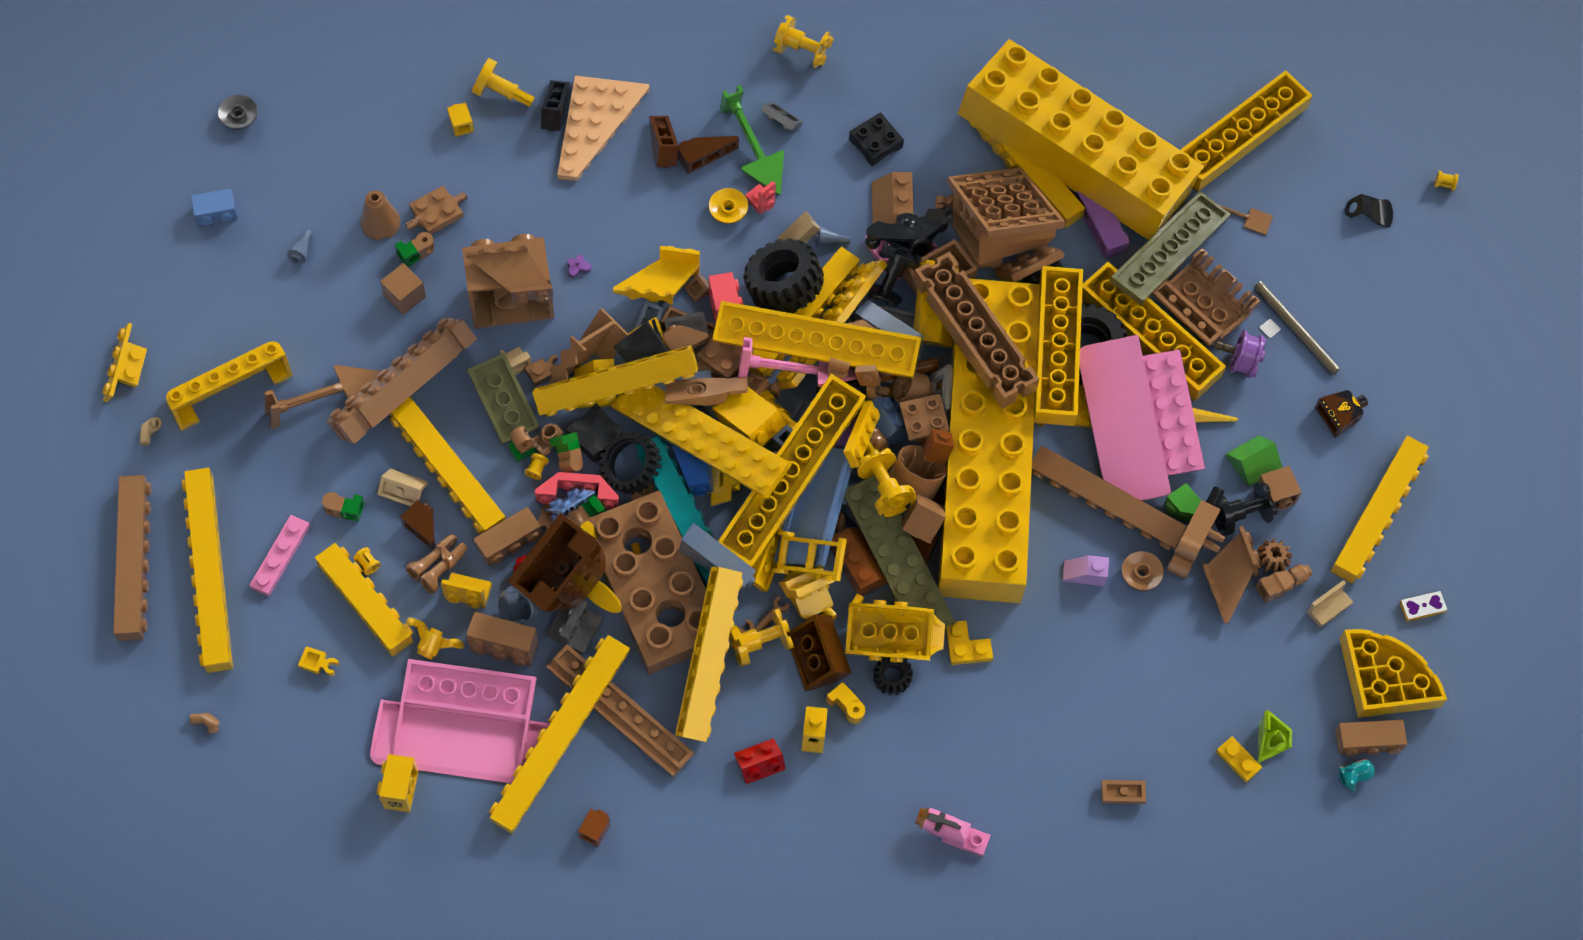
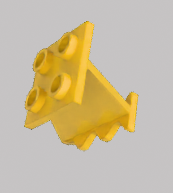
M660 246V259L614 286L613 293L625 295L631 300L645 298L653 303L662 300L673 305V297L691 276L700 274V251L680 249L673 246Z

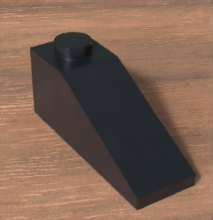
M550 80L541 108V129H547L548 131L561 130L570 82Z

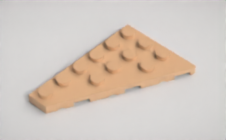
M575 76L557 174L558 179L578 181L583 171L591 165L590 162L597 154L599 155L607 145L608 140L615 135V131L622 123L624 124L632 114L633 109L640 104V100L644 95L649 93L650 84Z

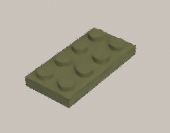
M505 353L466 370L502 445L511 441L509 434L518 427L524 426L528 433L540 427Z

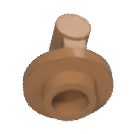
M830 358L828 374H833L837 378L843 379L847 377L851 363Z

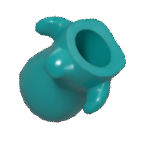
M1366 759L1354 762L1347 767L1338 768L1342 785L1350 791L1356 790L1355 784L1357 782L1369 781L1375 774L1373 764Z

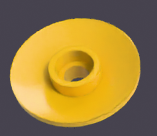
M720 189L711 196L709 211L719 222L735 223L745 217L748 211V201L745 195L736 189Z

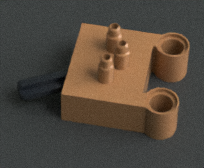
M1214 486L1206 502L1201 500L1176 547L1175 554L1167 567V571L1186 579L1202 546L1211 551L1219 552L1220 546L1207 540V537L1221 543L1225 539L1220 533L1212 530V526L1220 512V509L1217 507L1225 493L1223 489Z

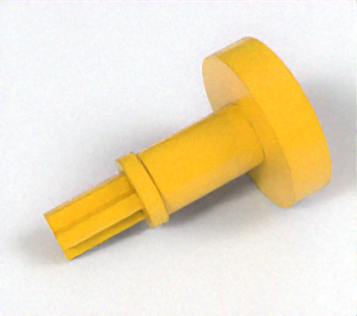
M488 58L471 92L481 97L487 87L508 98L510 101L515 99L530 107L535 97L518 89L519 85L513 84L494 74L498 62Z

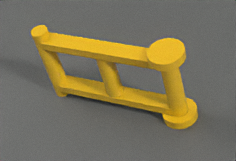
M778 531V535L782 537L777 568H772L773 573L788 575L789 571L832 576L833 581L841 580L847 539L838 538V542L794 537L795 533ZM789 541L809 543L805 568L786 566ZM817 544L837 547L833 571L813 569Z

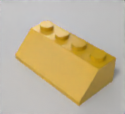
M925 260L920 263L919 267L927 263H930V265L933 266L935 265V261ZM917 288L913 329L923 335L922 344L951 348L952 337L926 301L927 292L921 294Z

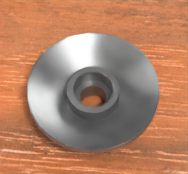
M233 95L226 98L218 109L221 123L231 129H243L250 126L258 115L256 103L245 95Z

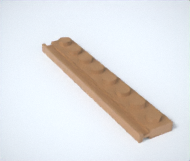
M566 644L552 661L546 665V668L568 688L573 690L574 686L572 683L578 674L582 676L586 668L583 666L586 660ZM609 683L593 709L674 778L678 771L694 756V752L615 684Z

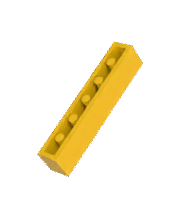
M336 543L332 544L315 557L317 565L389 654L394 657L413 643L411 636L413 631L406 623L402 624L399 621L400 616L394 608L390 609L386 605L388 601L381 592L376 593L373 589L375 585L371 579L362 576V569L356 562L352 563L349 560L350 555L343 546L340 548Z

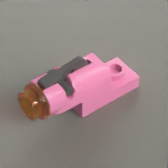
M928 807L926 809L920 808L915 824L920 826L919 828L941 837V842L981 857L984 855L991 836L971 828L970 823Z

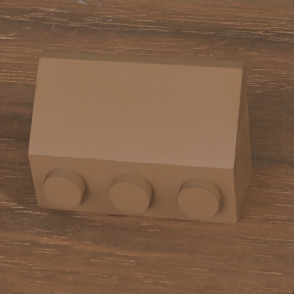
M891 172L872 181V224L877 221L894 224L900 214H913L912 172Z

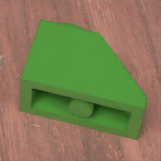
M1185 483L1167 496L1164 505L1166 511L1177 520L1190 522L1201 500L1189 485Z

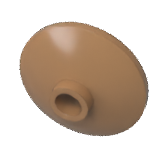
M1137 551L1130 554L1122 565V576L1125 582L1130 587L1139 591L1154 589L1160 584L1164 575L1161 561L1155 555L1146 551ZM1138 572H1144L1145 576H1140Z

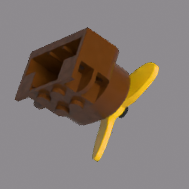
M561 512L508 580L512 586L544 612H553L557 609H572L581 604L586 597L608 612L619 613L622 611V605L618 597L609 587L599 581L606 568V557L601 544L597 540L594 525L586 521L579 526Z

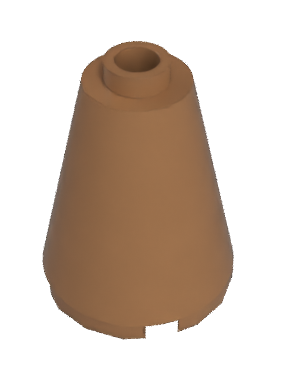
M374 190L366 195L360 221L361 228L364 234L375 240H381V238L386 237L391 238L398 232L400 228L399 213L381 191Z

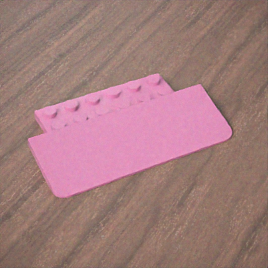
M1138 335L1086 345L1080 349L1079 368L1103 480L1135 498L1145 501L1171 494L1168 476L1205 469L1180 350L1143 356Z
M408 659L401 702L380 701L370 757L378 765H382L383 761H387L388 754L413 757L420 771L512 784L515 779L513 776L515 770L519 765L523 766L527 760L525 758L526 753L531 746L533 748L536 747L539 742L537 740L539 733L543 728L547 730L550 723L530 721L537 677Z

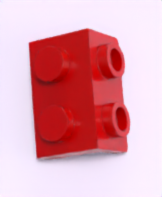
M774 738L734 753L735 760L746 784L786 769L783 754Z

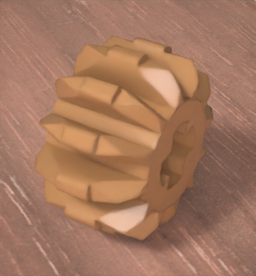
M1275 538L1271 542L1265 540L1263 545L1258 547L1260 567L1265 566V572H1268L1269 569L1272 570L1273 574L1277 571H1285V567H1289L1291 564L1292 553L1288 552L1289 546H1283V540L1279 543L1276 542Z

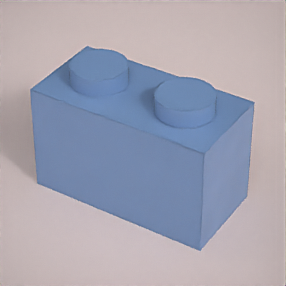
M231 188L191 195L194 216L198 226L238 219Z

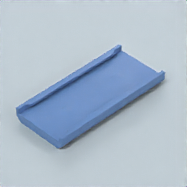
M834 448L785 520L782 531L795 533L794 537L832 541L852 470L843 453L844 449ZM780 536L779 543H778L777 550H776L775 557H774V561H775L776 563H778V556H779V550H780V544H781V537H782V536ZM789 541L786 566L805 567L809 543ZM817 544L814 568L823 569L825 567L830 546Z

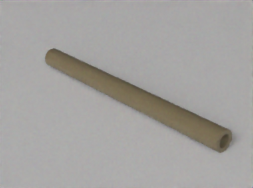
M1262 281L1257 283L1254 287L1257 292L1332 375L1336 374L1340 367Z

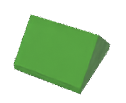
M1260 435L1225 454L1248 488L1258 482L1261 474L1282 468L1275 442Z

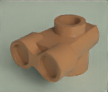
M554 424L545 425L542 428V434L532 438L534 448L545 457L551 453L550 450L553 448L549 439L565 435Z

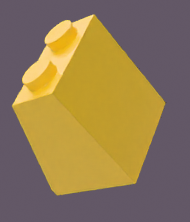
M749 387L747 393L727 395L725 402L712 407L720 423L762 447L787 425L779 410Z

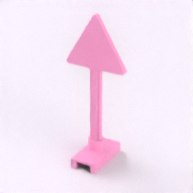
M744 337L738 377H747L750 367H764L817 374V386L822 387L830 376L827 371L829 363L818 361V366L760 358V356L752 355V338ZM849 368L847 377L841 380L844 382L856 380L855 371Z

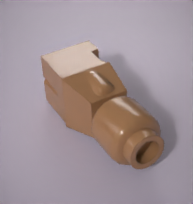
M1299 564L1286 571L1274 572V574L1268 577L1261 578L1255 587L1264 602L1267 603L1283 596L1287 591L1293 589V585L1298 586L1308 581L1309 577L1312 576V570L1308 565Z

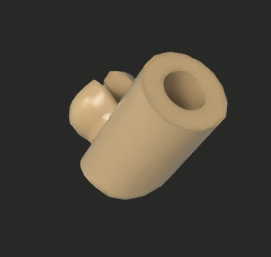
M153 417L141 425L140 445H150L151 435L161 427L162 421L160 418Z

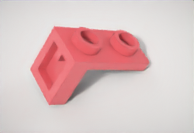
M772 181L764 188L759 184L745 194L748 203L759 214L765 210L769 211L775 205L776 183Z

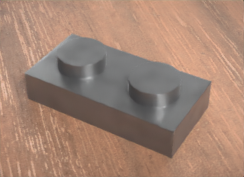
M774 102L765 103L761 109L769 119L777 120L786 130L799 129L803 123L802 120Z

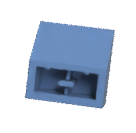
M877 397V399H873L872 402L880 414L875 428H878L888 440V445L907 437L900 403L896 402L894 397Z

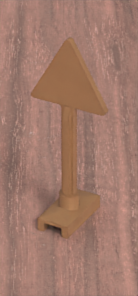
M334 365V371L339 379L337 384L277 401L273 390L264 392L265 415L271 414L272 429L280 427V413L342 391L345 392L347 399L353 395L356 396L361 392L360 389L363 385L377 378L376 375L380 371Z

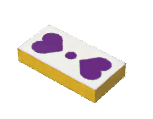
M1441 591L1403 599L1399 602L1406 622L1446 613L1447 611Z

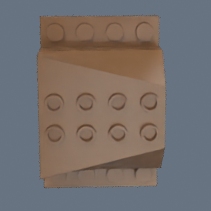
M1022 167L948 177L947 184L954 192L952 228L978 264L1046 246L1056 237V230L1064 228V219Z

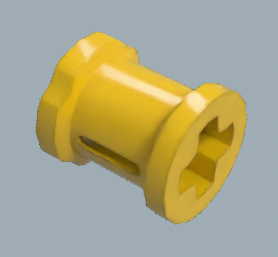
M1439 170L1435 178L1434 187L1438 188L1440 186L1455 191L1459 175L1445 174Z
M532 453V460L529 467L525 469L524 474L534 480H541V473L544 466L548 465L549 460L541 454Z
M368 547L362 548L353 557L354 561L359 562L363 567L365 575L374 573L381 566V563L370 554L371 550Z

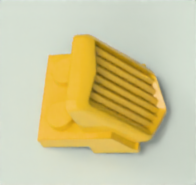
M790 571L782 581L778 582L786 597L790 598L799 616L803 619L814 616L833 606V601L828 591V588H830L829 584L835 582L832 580V576Z

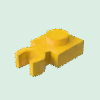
M306 646L298 667L318 675L322 669L325 670L327 675L335 676V672L330 670L329 666H339V661L335 658L326 659L327 654L325 652Z

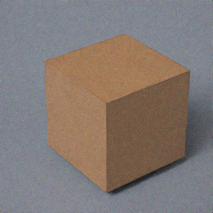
M404 263L380 281L383 295L403 315L426 297L423 282Z
M1290 466L1261 474L1257 482L1268 484L1271 491L1270 498L1272 503L1276 505L1277 511L1296 505L1302 493Z
M916 493V501L909 505L902 517V530L930 544L946 518L945 508Z

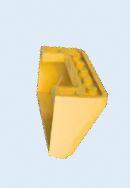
M271 341L171 389L167 393L165 401L182 431L200 422L191 405L265 369L274 385L293 375L283 348L279 343Z

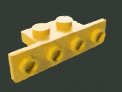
M128 323L118 331V346H115L112 353L114 361L107 371L109 380L105 383L102 394H105L104 402H108L114 396L117 382L134 388L138 385L147 349L128 342L132 328L131 323Z

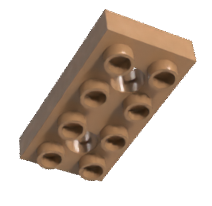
M660 490L583 520L582 524L589 521L596 529L597 540L601 544L606 557V568L603 576L608 587L621 602L622 611L620 613L648 675L691 658L706 588L693 561L679 552L682 537ZM634 537L645 538L651 544L647 552L639 555L627 551L624 546L628 540ZM666 609H676L684 615L683 622L676 627L660 624L657 619L658 615Z

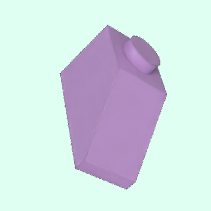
M1087 555L1064 561L1063 582L1105 586L1108 578L1109 558Z

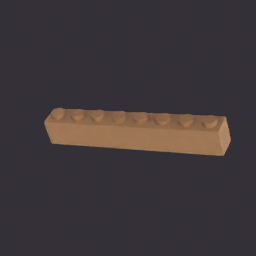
M1042 445L1032 461L1033 471L1031 474L1040 479L1045 477L1051 480L1049 484L1057 489L1063 487L1069 490L1067 494L1077 500L1079 497L1087 500L1085 504L1095 510L1098 507L1105 511L1104 515L1113 520L1116 517L1123 521L1122 525L1131 530L1134 527L1141 531V536L1148 540H1151L1153 537L1160 541L1159 546L1168 551L1170 548L1176 549L1187 528L1186 525Z
M145 475L119 476L113 633L118 641L144 640V632L148 630L147 619H145V612H148V600L145 599V592L149 591L148 579H146V572H149V561L146 560V553L150 552L147 533H150L151 527L150 521H147L148 514H151V503L148 501V495H151L152 487Z

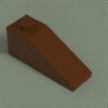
M649 116L653 154L657 167H676L679 146L669 116Z
M739 137L692 138L688 141L685 140L678 145L677 158L687 173L690 174L739 149Z

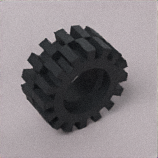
M883 657L875 665L874 683L877 684L876 687L878 689H882L881 692L884 694L889 692L888 695L891 696L892 693L899 695L900 691L903 693L910 686L913 670L911 669V664L907 663V659H903V663L890 662V657ZM889 668H896L900 671L901 678L895 682L889 681L885 677V671Z

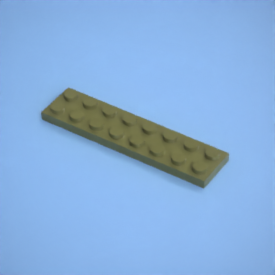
M1199 191L1111 276L1109 282L1142 305L1229 219L1231 214Z
M875 475L847 488L844 499L896 601L907 602L909 607L934 609L935 616L945 623V628L954 624L955 620L911 534L902 530L903 518L901 515L885 517L884 514L881 516L878 514L875 503L881 495L877 489L879 482Z

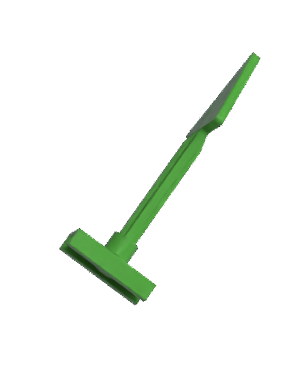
M738 85L736 93L728 95L727 91H723L720 104L722 113L725 114L731 111L732 114H735L757 158V161L742 166L741 170L764 186H767L772 181L775 182L776 194L780 195L784 151L781 150L769 156L764 155L742 111L741 102L744 91L741 85Z

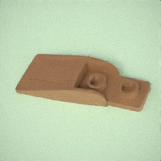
M747 377L728 379L696 378L675 380L672 383L666 384L665 402L668 404L702 406L721 404L726 401L727 395L747 393L748 379Z

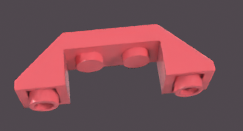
M558 472L535 489L536 501L542 504H549L557 499L559 488L566 491L578 488L598 491L597 498L605 509H613L619 506V496L600 475Z

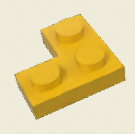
M957 621L945 628L951 665L993 661L991 639L969 640L967 621Z

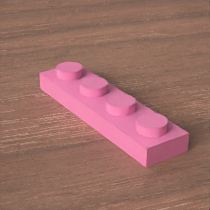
M290 515L249 585L251 589L267 596L271 595L310 527L309 522Z

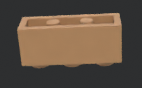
M526 507L474 538L475 547L488 566L497 564L506 555L518 552L526 543L536 541L542 534L541 526L529 508Z
M1403 720L1339 723L1335 729L1338 753L1346 754V756H1356L1359 753L1377 755L1380 752L1398 754L1407 745Z

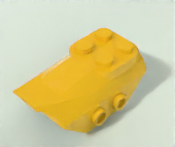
M873 600V604L849 603L845 654L869 656V660L881 661L882 657H890V662L903 663V659L930 661L931 656L944 647L945 623L935 616L934 609L909 607L907 602L895 601L894 605H886L884 600Z

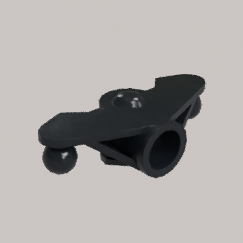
M928 209L923 217H918L911 213L900 214L894 224L877 221L867 228L865 244L869 249L875 250L880 246L881 241H886L889 244L893 242L912 250L911 255L914 257L918 254L922 258L930 251L932 247L931 242L937 234L947 230L952 215L943 209Z

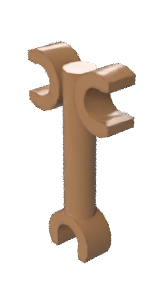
M780 596L775 598L774 607L755 627L757 632L764 630L773 621V610L779 608L781 614L788 611V603L784 607L778 606V603L781 601ZM747 619L745 624L749 626V630L754 629L753 622ZM739 627L741 633L749 631L743 630L741 627Z

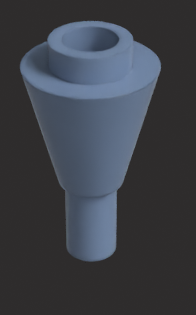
M819 226L821 229L813 236V241H816V245L834 244L837 242L850 243V236L839 235Z
M306 230L303 237L287 252L289 259L293 263L301 264L306 262L309 241L313 235L311 231Z

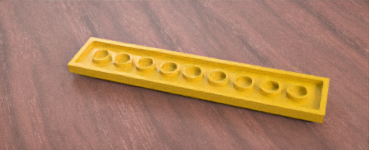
M725 301L720 303L712 339L713 342L742 347L744 337L752 338V349L826 363H829L830 358L851 363L850 367L856 368V366L876 365L880 373L913 379L922 338Z
M657 386L644 390L643 387L635 389L636 392L629 395L620 393L611 405L615 411L768 499L792 466L789 461L690 405L666 403V391Z

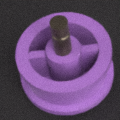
M1243 330L1235 346L1216 341L1215 349L1232 354L1229 372L1235 373V371L1246 374L1247 378H1255L1258 371L1257 365L1259 362L1262 363L1266 351L1263 349L1266 339L1262 335L1258 337L1248 335V331Z

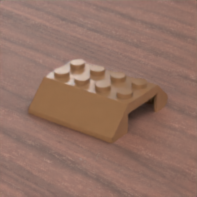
M1202 248L1193 255L1188 266L1169 282L1166 280L1153 295L1208 346L1215 345L1216 341L1221 342L1241 325L1261 301L1255 295L1252 296V292L1249 290L1239 300L1235 299L1234 297L1242 289L1243 284L1241 282L1237 283L1238 280L1226 269L1222 270L1223 266L1221 264H1218L1208 274L1206 270L1213 263L1214 258L1212 256L1208 257L1209 254Z

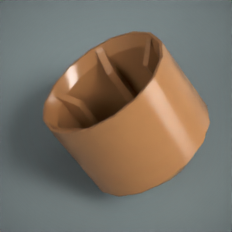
M908 445L900 450L889 472L890 478H895L899 486L909 485L913 487L915 493L933 501L947 474V465L926 461L923 446Z

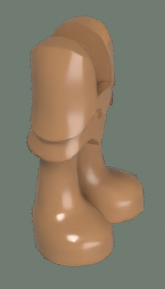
M454 534L445 537L436 544V548L419 561L410 562L405 567L409 576L415 581L420 579L421 585L430 594H434L438 590L437 580L440 575L448 568L450 571L467 551L468 547L464 543H460L451 553L449 552L458 539ZM441 557V561L425 573L427 568Z

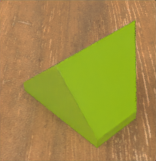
M1269 710L1264 711L1258 726V763L1292 748V729Z

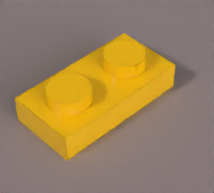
M1233 736L1216 750V753L1245 783L1262 769V766Z

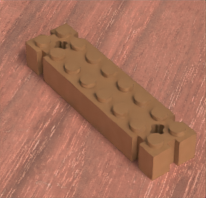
M948 252L936 258L935 265L931 266L930 263H927L915 269L913 282L921 294L927 292L926 301L987 389L993 387V397L1001 409L1016 402L1018 394L1025 397L1036 391L1040 379L1031 366L1025 368L1026 359L964 271L958 273V263L952 254Z
M443 318L440 320L434 332L432 330L426 332L419 343L409 346L407 353L402 357L395 358L387 370L383 369L376 375L377 378L374 381L363 385L360 389L361 392L356 396L349 397L345 401L346 404L342 410L337 408L331 412L330 418L326 422L339 439L355 444L367 434L366 432L370 428H374L456 358L461 350L466 349L477 340L464 320H455L454 318Z

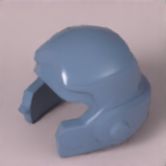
M512 586L507 587L498 597V610L501 619L526 625L538 615L539 607Z

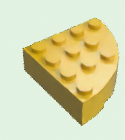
M1344 630L1339 640L1358 718L1441 708L1447 701L1444 688L1438 676L1434 675L1433 671L1428 667L1427 661L1409 645L1386 634L1383 636L1378 633H1372L1373 631Z

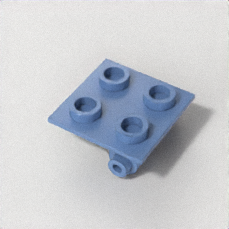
M574 488L566 493L567 496L563 499L558 498L550 502V506L544 510L552 512L551 519L554 521L560 512L566 516L571 511L578 509V507L588 502V497L594 494L595 491Z

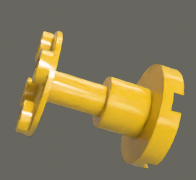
M786 15L784 18L788 20L786 23L781 22L774 39V43L777 46L776 48L773 47V51L782 54L787 46L798 51L800 48L815 53L813 60L814 68H817L819 65L823 66L827 58L825 55L826 50L832 46L834 37H831L830 32L827 31L820 43L805 37V32L795 29L796 19Z
M889 448L873 456H864L860 460L861 465L857 469V474L862 479H868L875 475L879 482L877 489L881 495L875 503V508L880 516L884 514L885 517H892L907 510L905 506L909 502L912 505L917 499L913 487L909 485L899 486L895 478H890L887 470L894 464L896 456Z
M779 608L772 611L775 626L758 632L754 628L743 633L740 632L737 625L733 626L729 634V642L731 647L734 648V655L740 667L750 664L748 653L762 649L763 643L776 638H780L786 650L794 648L790 636H787V632H790L786 620H783Z

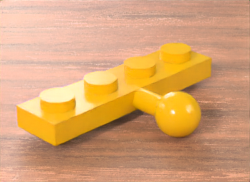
M872 400L864 402L843 451L851 468L859 467L864 453L865 456H873L880 453L872 447L870 442L880 417L879 411L875 408Z

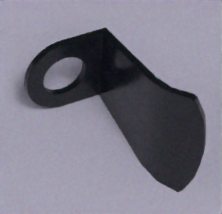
M1360 194L1350 199L1345 206V214L1350 218L1363 213L1383 227H1390L1393 222V208L1388 199L1382 200ZM1356 202V210L1353 213H1350L1349 209L1351 204Z

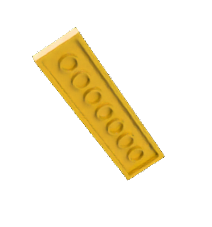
M883 260L861 264L856 270L857 274L845 284L846 289L834 299V305L824 312L822 318L824 320L845 323L886 268L887 264ZM792 356L788 362L814 365L816 361ZM782 370L776 378L778 380L775 383L781 385L780 390L795 388L807 373Z

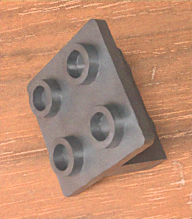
M583 601L572 609H560L546 635L548 638L564 646L568 644L575 651L584 654L603 618L589 611L587 602Z

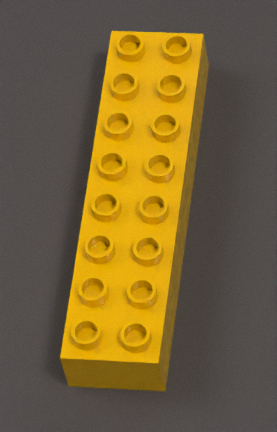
M969 278L1026 359L1025 368L1031 366L1036 373L1040 284ZM953 340L951 358L953 381L951 407L948 410V426L950 433H952L954 448L946 462L947 474L944 478L942 506L945 508L946 518L941 525L938 589L942 597L1021 604L1027 582L1035 391L1025 397L1018 394L1016 402L1001 409L993 397V387L987 389Z

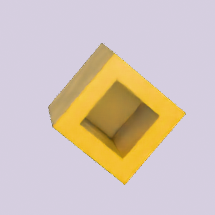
M466 102L447 107L448 117L455 137L474 132L473 121Z

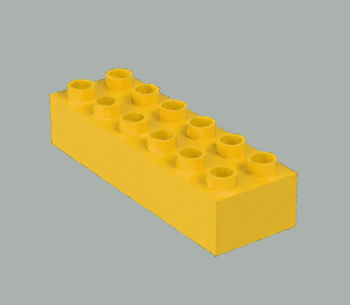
M1010 39L967 85L958 111V115L1058 178L1076 193L1078 191L1113 213L1120 222L1147 240H1150L1170 220L1190 195L1204 165L1191 158L1187 153L1174 147L1153 131L1148 130L1125 115L1121 110L1105 102L1087 88L1082 87L1059 72L1055 67L1050 66Z

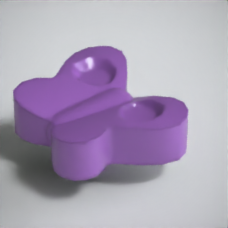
M578 255L576 259L570 258L567 260L569 276L571 278H575L579 271L586 273L591 271V265L584 261L583 255Z

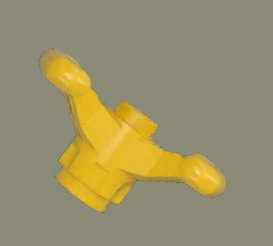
M412 617L406 620L407 625L414 626L418 630L421 640L417 646V653L428 659L433 660V657H436L439 650L443 648L454 647L463 649L465 647V643L457 638L446 639L442 637L443 632L432 627L429 630L421 620Z

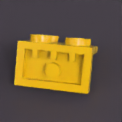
M451 573L449 580L442 579L441 587L444 598L451 603L457 604L462 602L472 608H485L492 588V582Z

